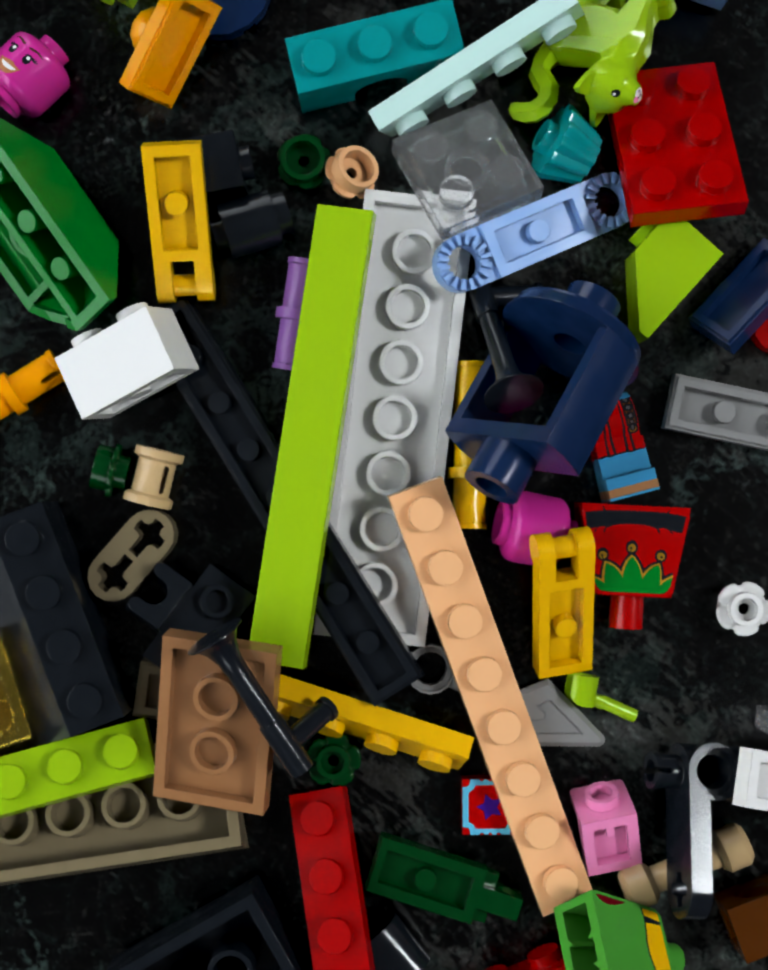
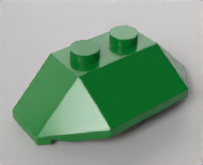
M0 118V272L28 312L49 321L67 325V328L76 332L84 330L117 298L119 240L55 149Z

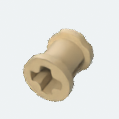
M136 444L134 453L139 458L131 489L124 491L123 499L154 508L171 510L173 501L169 498L176 466L183 464L185 456Z

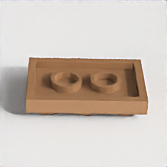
M169 628L162 636L153 796L264 816L270 803L274 751L261 733L259 724L220 667L206 656L200 654L188 655L189 649L207 633ZM236 638L239 651L247 666L277 710L283 646Z

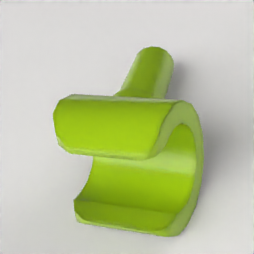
M584 672L567 674L564 694L570 701L585 708L595 707L600 710L603 709L630 722L636 720L638 716L637 709L597 693L600 677Z

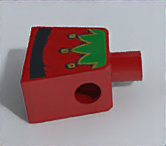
M574 502L575 521L578 522L579 527L589 526L594 536L596 547L595 595H610L608 627L641 630L643 628L644 597H672L689 525L691 508Z

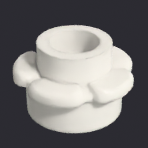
M745 581L741 585L731 583L724 587L718 595L716 605V617L720 625L724 629L734 630V633L738 636H750L757 633L759 626L768 622V600L764 598V590L759 585L749 581ZM743 603L748 606V611L745 614L739 612V606Z

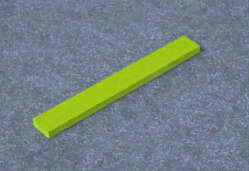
M317 204L251 627L250 641L283 646L281 666L302 670L307 668L377 216L372 210Z

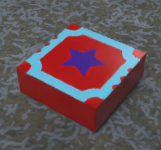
M461 775L462 835H512L490 775Z

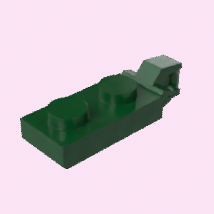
M383 831L380 833L364 884V889L368 892L470 925L473 920L485 923L488 913L517 922L523 903L522 892L498 883L499 872L487 868V865Z

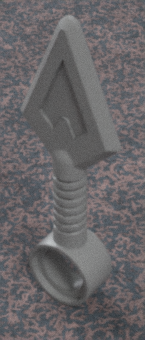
M426 641L425 647L414 646L411 648L410 651L416 660L424 653L433 652L443 657L446 666L445 672L439 680L427 683L418 679L411 683L413 688L429 695L441 693L447 688L458 691L441 644ZM549 678L520 689L540 746L599 747L605 743L604 735Z

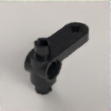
M674 743L670 747L668 754L648 752L645 756L643 768L659 770V773L643 774L647 788H665L667 893L670 908L677 919L704 920L711 912L713 904L711 802L732 803L739 749L742 746H730L720 743ZM700 760L706 764L709 773L705 786L700 782L697 774Z

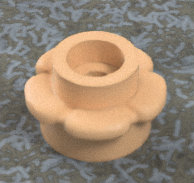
M350 145L337 149L335 156H330L327 159L325 174L330 180L333 190L341 197L352 199L357 196L359 199H364L365 189H374L375 187L374 183L379 175V166L369 150L362 146ZM347 171H348L349 173H351V175L353 176V178H351V177L347 174Z

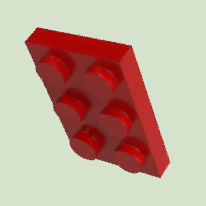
M715 62L639 70L637 81L642 87L641 101L637 105L627 106L617 113H607L630 227L744 215L749 199Z

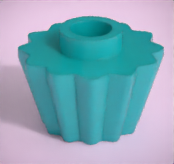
M568 104L565 108L561 107L555 117L544 121L538 129L532 143V150L534 152L532 154L533 160L529 167L532 170V176L575 184L576 182H581L595 164L597 156L601 151L600 146L603 140L573 105Z

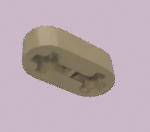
M147 509L133 515L97 555L88 569L87 580L95 596L104 601L116 602L134 594L154 572L155 565L158 562H162L176 545L178 528L173 518L164 511ZM160 521L164 527L159 535L165 540L161 547L155 543L150 544L139 554L134 550L135 546L144 536L139 526L142 522L150 525ZM126 557H129L133 562L122 575L127 582L126 587L123 588L117 585L108 589L104 584L108 577L107 573L103 570L105 564L111 567L117 566Z

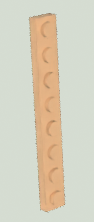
M438 476L387 495L510 828L533 895L544 917L554 913V907L593 889L443 477Z

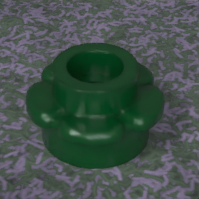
M301 134L286 140L278 150L277 158L280 161L278 167L279 175L290 186L297 184L302 189L315 188L323 182L327 159L331 156L327 148H323L320 139L313 135ZM303 157L309 160V164L306 167L299 165V160Z
M100 444L93 462L89 487L105 491L104 497L107 498L112 495L113 488L124 490L128 480L132 457L123 456L122 445L117 444L114 448Z
M343 734L342 738L328 736L316 738L307 750V754L313 761V766L308 772L312 779L321 785L330 783L333 787L345 786L353 780L354 771L359 769L361 765L359 748L354 744L352 745L349 737ZM331 755L338 757L339 762L336 765L329 764L328 758Z

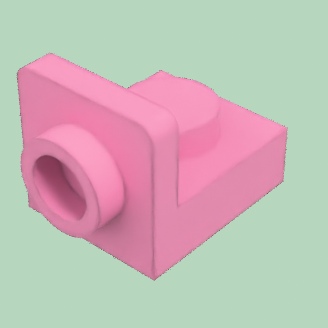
M621 779L606 782L599 781L587 786L572 788L570 790V798L578 821L582 858L588 877L624 870L640 863L643 864L637 812L624 781Z

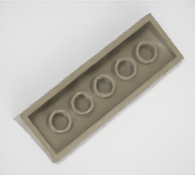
M154 777L1 818L0 886L249 848L243 812L154 797Z

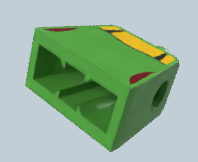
M590 890L553 908L565 970H684V952L678 944L667 942L661 916L654 908L598 890Z

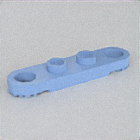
M616 172L602 173L448 238L437 247L432 258V270L437 282L450 292L466 293L623 226L629 222L620 175ZM601 187L611 189L618 197L619 208L614 217H607L605 213L601 214V210L596 208L598 203H595L597 199L595 194L599 192ZM456 248L465 249L473 256L475 270L469 279H459L458 276H454L453 271L450 272V265H448L450 258L448 257L451 255L452 250Z

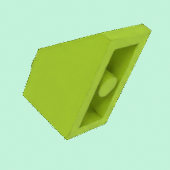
M688 221L641 226L629 239L636 248L625 259L628 328L635 336L638 344L653 334L724 254Z

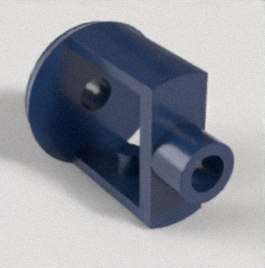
M584 280L573 281L567 290L552 287H532L520 292L517 297L504 307V330L518 369L522 373L535 375L542 363L555 372L570 378V381L546 426L509 422L513 413H496L489 410L484 404L486 391L495 383L494 368L488 354L445 430L455 445L473 459L465 472V478L475 489L484 495L503 503L515 504L518 502L534 471L572 476L580 475L625 387L632 384L639 374L640 346L632 332L617 318L621 310L620 303L607 289Z

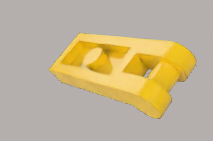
M202 140L143 142L141 145V156L158 303H176L177 297L197 296L198 301H215L216 284L212 260ZM193 261V274H175L173 262Z
M589 526L571 528L568 531V535L552 537L550 532L532 534L529 538V549L533 562L532 667L539 679L590 671L593 669L596 559L593 533ZM571 557V567L556 569V560Z

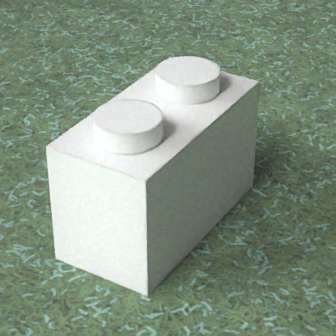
M146 302L128 306L116 314L118 322L104 330L102 328H95L77 335L71 340L73 348L54 358L82 420L112 418L199 370V366L172 308L148 306Z

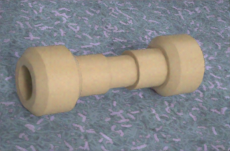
M731 822L712 830L713 871L723 867L724 870L733 873L753 864L755 854L745 831L740 825ZM667 859L650 866L640 863L618 871L616 877L625 899L647 907L658 904L660 893L667 890Z

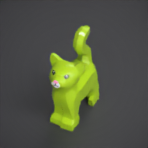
M578 0L585 15L575 20L577 28L567 37L552 45H547L543 41L542 46L534 56L528 77L538 96L530 102H512L508 108L509 115L513 120L526 124L538 123L549 116L558 102L559 84L551 72L558 65L589 68L574 84L573 88L575 92L585 96L589 105V123L592 127H597L606 113L614 114L627 106L637 105L641 101L643 94L642 87L637 81V73L651 55L655 26L660 20L671 19L677 9L675 0Z

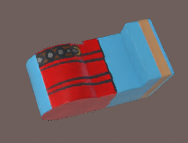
M628 392L622 393L591 452L602 503L613 502L660 489L655 467L651 468L643 435H640L636 410Z

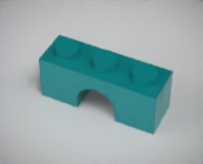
M453 0L434 1L285 38L302 113L355 101V94L358 90L378 81L404 78L409 85L464 49Z

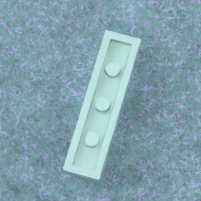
M538 0L370 109L368 113L378 131L390 137L398 134L400 138H406L425 127L429 123L427 115L446 104L448 108H452L471 98L477 92L475 84L489 75L495 73L497 77H501L517 69L527 59L524 53L543 41L547 45H552L567 37L577 28L575 20L585 14L578 0Z

